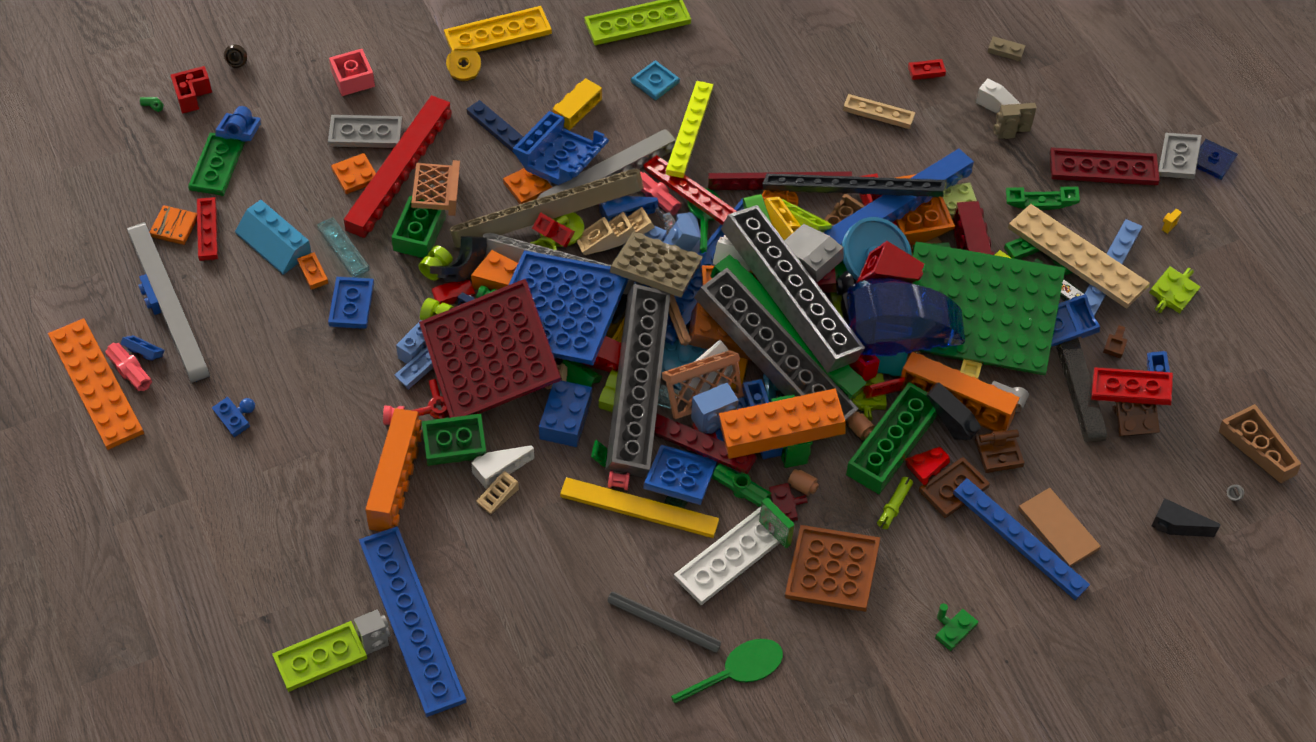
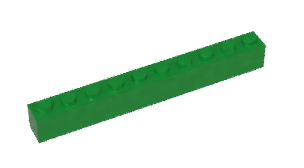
M729 254L714 266L710 275L711 278H714L724 269L728 268L851 401L863 391L867 382L849 365L828 373L763 285L737 259H734Z

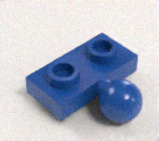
M226 397L213 406L212 409L233 437H236L250 427V424L242 414L253 412L255 402L250 398H244L237 408L230 398Z

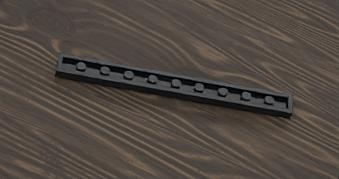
M770 173L766 174L763 182V190L905 195L916 197H944L947 187L946 180Z

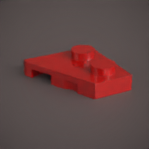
M937 447L905 459V463L918 480L925 485L928 483V478L931 475L936 476L942 468H945L950 463V457L941 447Z

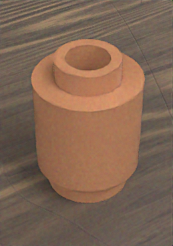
M855 412L847 420L849 428L861 440H866L875 428L872 422L859 412Z
M795 469L788 480L792 488L807 496L814 494L819 486L817 483L818 479L803 470Z

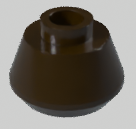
M233 44L225 49L224 59L229 66L239 68L246 63L247 53L242 46Z

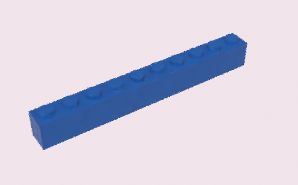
M957 149L910 179L946 180L947 189L950 186L956 185L959 180L970 176L974 161L962 150ZM882 195L832 226L830 230L824 231V233L842 246L846 232L856 222L868 217H879L894 222L897 219L903 218L908 212L916 210L924 202H929L932 197Z

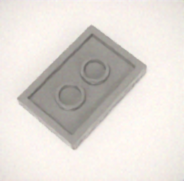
M1165 133L1159 165V176L1195 179L1202 135Z

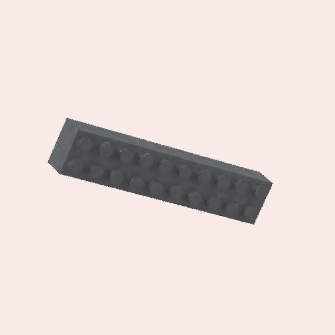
M756 205L728 214L721 230L828 373L856 362L865 347L759 206Z
M728 268L724 269L700 288L694 297L696 301L784 396L794 394L797 397L836 388L845 422L859 409Z
M637 284L632 286L627 295L605 470L644 477L650 470L670 293Z

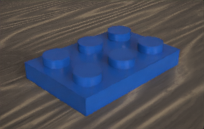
M336 277L328 320L329 327L367 329L374 279Z

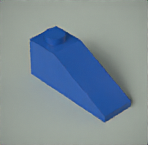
M623 196L599 204V212L602 218L605 217L608 222L622 212L628 217L641 207H643L648 215L658 212V199L656 197Z

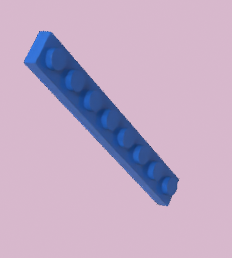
M968 478L954 490L953 494L1075 601L1090 586L1086 580Z

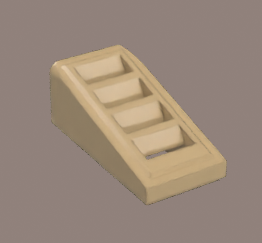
M504 471L476 501L477 504L491 515L519 490L518 481ZM494 493L499 498L496 499L492 494ZM489 499V500L492 501L494 504L491 505V504H489L486 500Z

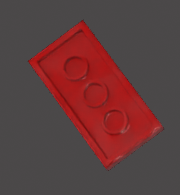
M1094 367L1092 400L1171 405L1173 373Z

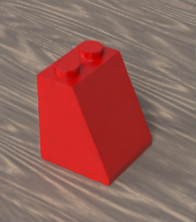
M886 241L869 253L857 284L902 290L906 286L909 287L913 282L920 280L923 275L924 263Z

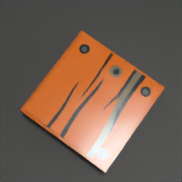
M163 205L149 233L153 238L185 245L197 221V213Z

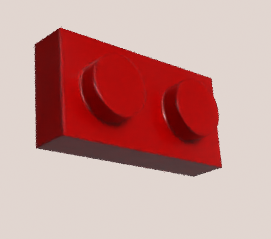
M942 59L911 62L908 64L912 80L943 77L946 75Z

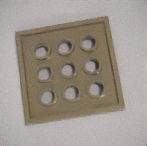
M633 232L611 265L610 272L682 297L700 266L703 256L693 251L681 249L676 245H669L659 239H652L642 233Z

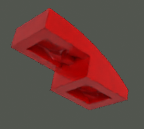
M541 212L532 227L533 230L551 238L564 247L568 246L575 231Z
M470 280L446 283L431 290L434 299L439 301L440 304H454L462 292L468 296H475Z

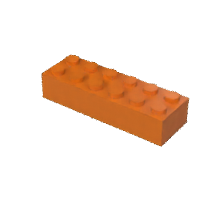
M911 352L901 374V377L905 378L901 391L910 382L929 392L936 383L940 382L974 414L981 426L992 431L1008 430L1020 398L1013 393L1001 390L994 385L980 381L976 377L968 376L957 369L947 367L940 362L933 361L915 352Z
M836 388L719 413L720 426L729 459L846 434L845 418Z
M394 409L365 509L369 530L382 532L399 525L400 515L398 513L404 507L405 498L403 495L404 492H408L409 475L413 474L414 458L417 459L419 452L417 445L418 442H422L423 431L421 430L422 420H419L417 411Z

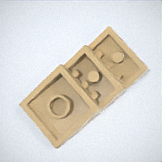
M641 207L628 217L622 212L609 222L605 217L601 218L584 230L583 236L577 240V243L584 255L597 253L625 244L633 232L645 234L655 228L643 207Z

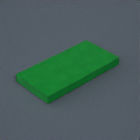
M210 132L188 185L189 191L224 196L245 141L232 138L224 139L223 137L216 136V133Z

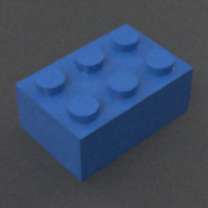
M566 381L554 383L539 425V439L578 447L592 402V387Z

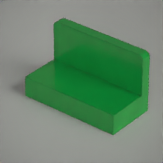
M565 359L561 363L568 367L566 382L592 387L593 384L600 383L602 375L582 363Z

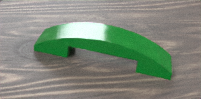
M1024 187L1006 188V202L1008 205L1022 209L1027 208L1030 204L1040 210L1065 208L1080 203L1079 187H1060V191L1024 192Z

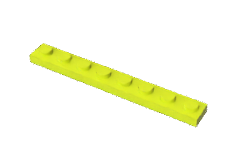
M696 81L666 168V175L684 178L713 90V84Z

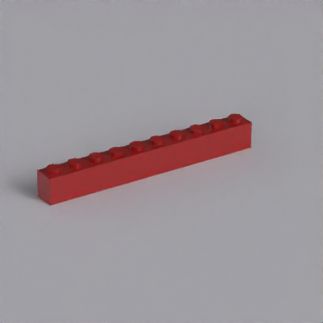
M432 95L344 218L345 231L365 238L373 230L374 224L382 217L385 208L390 206L394 195L399 193L403 182L408 180L412 169L416 168V163H418L421 156L425 155L428 146L434 142L437 133L441 132L446 120L450 119L452 115L450 102Z

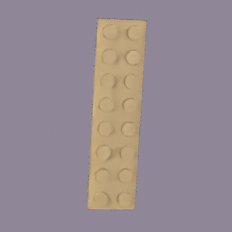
M1032 204L1025 208L1008 225L1009 230L1126 309L1149 287L1150 283Z

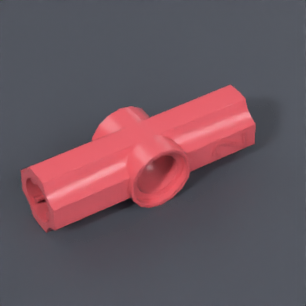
M640 172L644 186L641 191L645 196L656 197L658 199V206L669 215L674 216L678 213L681 203L669 193L666 185L662 182L657 183L645 172Z
M120 343L110 344L105 353L114 363L119 374L124 379L127 378L138 391L147 390L152 380L142 369L136 357L129 355Z

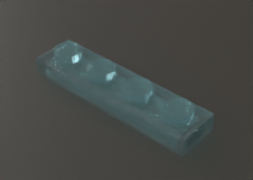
M334 217L317 224L319 232L353 278L370 271L369 265Z

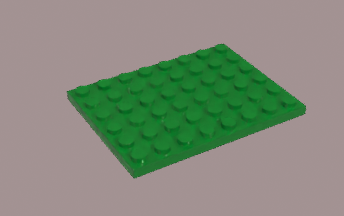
M916 241L913 257L924 263L923 275L919 281L913 282L909 287L906 286L899 320L900 326L912 327L909 350L1046 375L1065 268Z

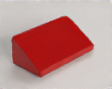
M901 377L867 385L864 387L863 393L867 399L901 391L905 378Z

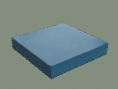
M655 60L631 78V82L656 101L680 83V78Z

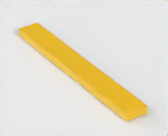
M567 477L560 492V497L710 538H714L719 523V518Z

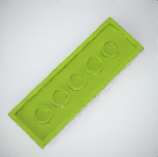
M658 0L584 17V22L594 45L688 25L691 24V17L683 0Z

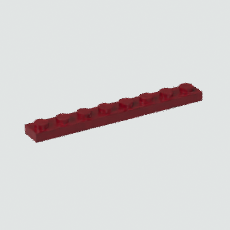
M852 171L708 173V189L716 191L762 190L767 173L852 176Z

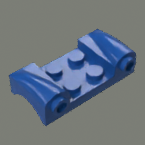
M1086 294L1059 303L1051 347L1080 336L1085 338L1100 332V325L1093 315Z

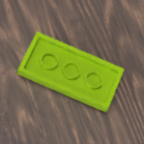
M351 621L272 653L288 692L367 659V654Z

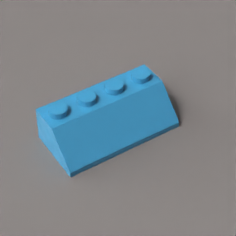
M259 200L246 210L235 230V233L283 275L298 264L297 258L311 254L309 240L262 200Z

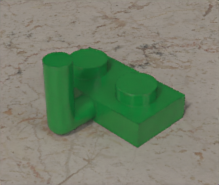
M943 603L939 607L937 619L945 626L936 634L935 639L952 651L978 625L979 621L964 609L950 619L946 616L948 606Z

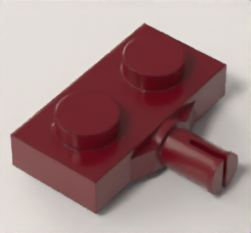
M788 483L769 487L772 502L792 522L798 521L796 505L808 503L806 495L794 498Z

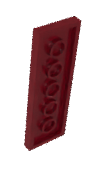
M1050 148L1051 179L1158 185L1160 181L1157 154Z

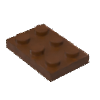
M962 457L930 479L927 484L920 486L919 492L944 518H947L965 505L953 494L954 490L965 479L968 478L982 491L989 488L990 483Z

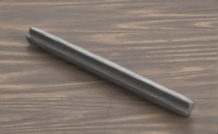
M611 592L608 597V603L713 652H718L721 647V641L616 592Z

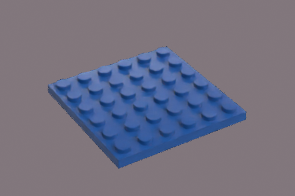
M524 250L509 285L523 279L527 280L555 358L593 365L629 279L611 273L610 266Z

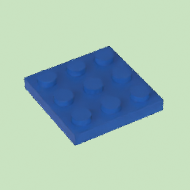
M661 445L644 482L643 489L701 505L717 462L707 457Z

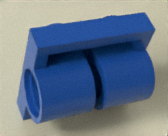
M239 106L233 114H225L216 128V136L223 137L224 139L232 138L241 141H251L261 125V118L252 117L250 109L245 106Z

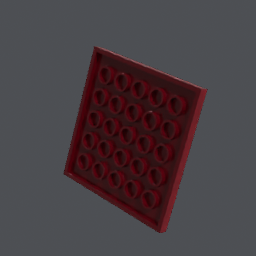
M526 279L419 322L450 418L480 414L562 381Z

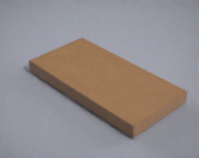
M1051 488L1019 505L1018 510L1056 555L1069 567L1074 566L1100 550L1101 546Z

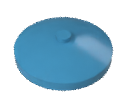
M868 217L856 222L846 232L842 242L844 250L843 261L848 272L852 274L856 281H858L869 253L886 241L912 256L910 244L906 236L892 222L879 217ZM864 286L866 288H874L880 291L889 290L886 288Z

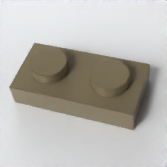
M993 36L988 53L1021 61L1026 45Z

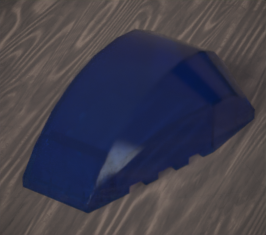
M890 277L860 281L850 286L847 290L850 328L865 347L861 355L894 356L901 352L911 353L919 349H924L925 351L931 350L932 347L940 346L943 348L965 343L962 309L943 293Z

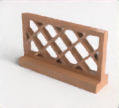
M453 160L452 166L416 163L411 207L448 210V216H456L460 161Z
M729 350L662 372V378L667 384L673 418L677 419L691 414L692 397L701 393L699 391L704 382L711 385L710 390L717 387L721 377H724L728 380L729 386L731 383L736 385L737 393L734 394L737 398L744 396L737 363L740 361L739 353ZM732 365L733 372L731 376H725L723 374L728 366ZM714 371L717 373V376L713 383L706 379L710 372ZM698 377L701 380L696 389L689 386L692 379ZM681 383L683 387L677 395L674 393L673 385ZM687 388L694 391L689 401L682 398ZM680 400L686 402L687 405L684 410L678 412L677 406Z

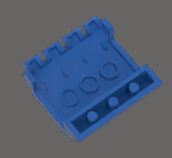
M549 111L513 147V152L527 172L560 185L578 176L609 140L604 137L605 134L596 130L593 133V141L564 129V117Z

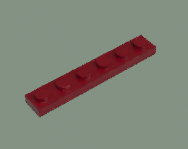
M656 413L655 436L744 474H748L757 459L755 454L729 459L724 441Z

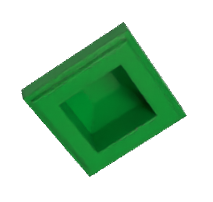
M595 440L591 457L600 465L606 467L608 448L598 440Z

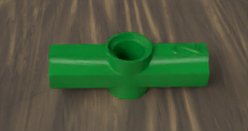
M719 464L712 474L713 479L731 489L736 497L745 498L758 507H761L762 500L765 498L770 499L771 493L752 482L748 474L738 473L726 465Z

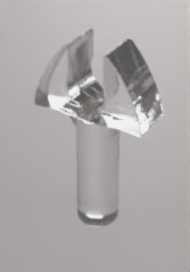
M656 208L655 214L664 222L665 230L669 232L673 224H675L674 218L670 212L665 214L661 208Z

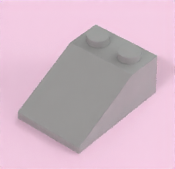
M805 224L784 240L816 282L820 281L844 259L843 247L829 235Z

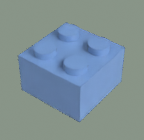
M728 382L692 397L691 419L700 432L705 434L716 432L717 429L721 428L719 413L738 409L739 400Z

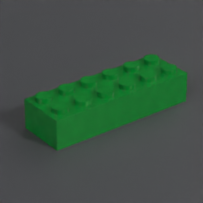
M910 382L906 385L848 462L846 476L880 495L938 416V413L926 396L928 392Z

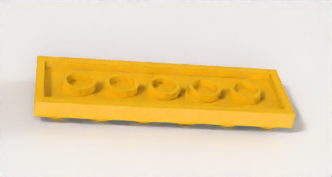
M541 6L444 29V35L451 52L458 46H469L474 51L481 52L552 34V29Z

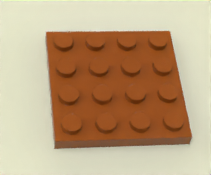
M800 525L785 599L866 612L880 546V537Z

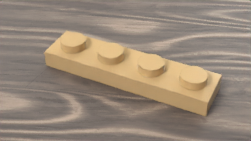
M848 94L843 106V111L907 129L911 128L915 117V112L851 94Z

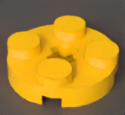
M458 46L447 56V70L454 79L460 81L474 79L478 76L481 69L480 56L469 46ZM462 60H466V63H469L466 67L459 65V63H462Z

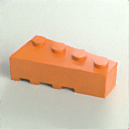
M491 250L471 275L473 289L479 290L481 285L487 286L490 290H498L508 286L518 263Z

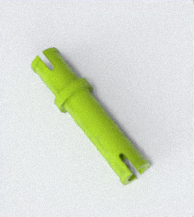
M908 477L901 478L889 503L885 504L884 512L877 521L879 527L885 521L882 529H888L893 518L898 515L899 507L913 485L911 479L905 484Z

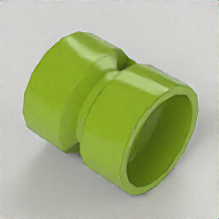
M436 245L419 263L418 267L425 277L436 281L438 280V274H430V266H448L453 262V257L445 248Z
M427 298L420 311V320L422 321L454 308V306L446 303L440 304L437 300Z

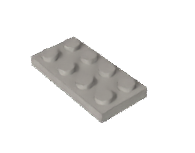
M331 115L328 146L394 148L401 139L402 116Z

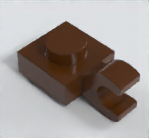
M1118 325L1115 335L1109 334L1103 353L1122 358L1127 339L1122 338L1126 327Z

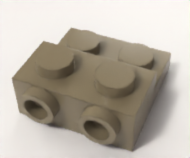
M1036 104L1001 105L999 112L996 114L997 122L993 126V131L997 138H1015L1016 132L1031 131L1037 109Z

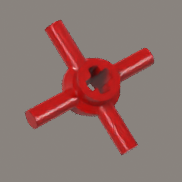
M433 379L429 381L433 398L429 401L428 406L411 411H417L419 416L430 414L435 419H444L449 413L444 398L440 396L437 381ZM441 405L442 410H438L436 406Z

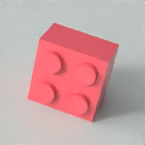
M363 49L329 58L331 73L341 96L375 87L373 71Z

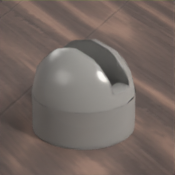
M1231 485L1227 489V496L1234 501L1240 500L1244 496V489L1240 485ZM1234 488H1237V490H1238V492H1239V494H1240L1239 497H1238V494H1237V492H1236V490H1235Z

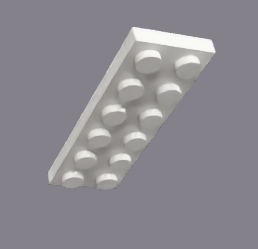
M761 507L674 574V579L700 605H703L780 544L759 522Z

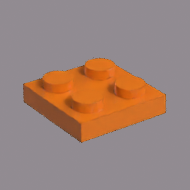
M364 153L331 165L332 171L345 194L367 187L376 174Z
M525 168L503 178V183L519 204L536 200L541 193L552 188L547 180L527 172Z

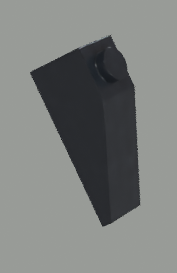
M940 382L936 383L927 393V398L954 440H971L981 428L974 414Z
M1165 498L1152 523V527L1169 535L1215 537L1221 525Z

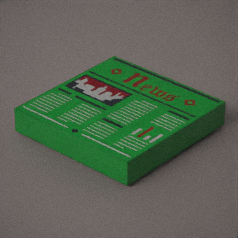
M765 498L761 501L759 522L785 548H788L792 543L794 523L769 498Z

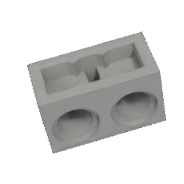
M378 609L354 619L357 635L366 654L389 646L388 637L391 636L388 630L389 625L385 615L381 616Z

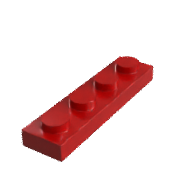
M215 197L197 199L199 261L218 259Z

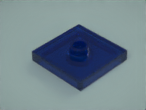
M1205 139L1200 146L1197 169L1222 180L1238 154Z

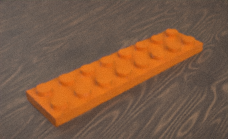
M80 319L48 333L106 449L109 450L143 435L144 431L85 319Z

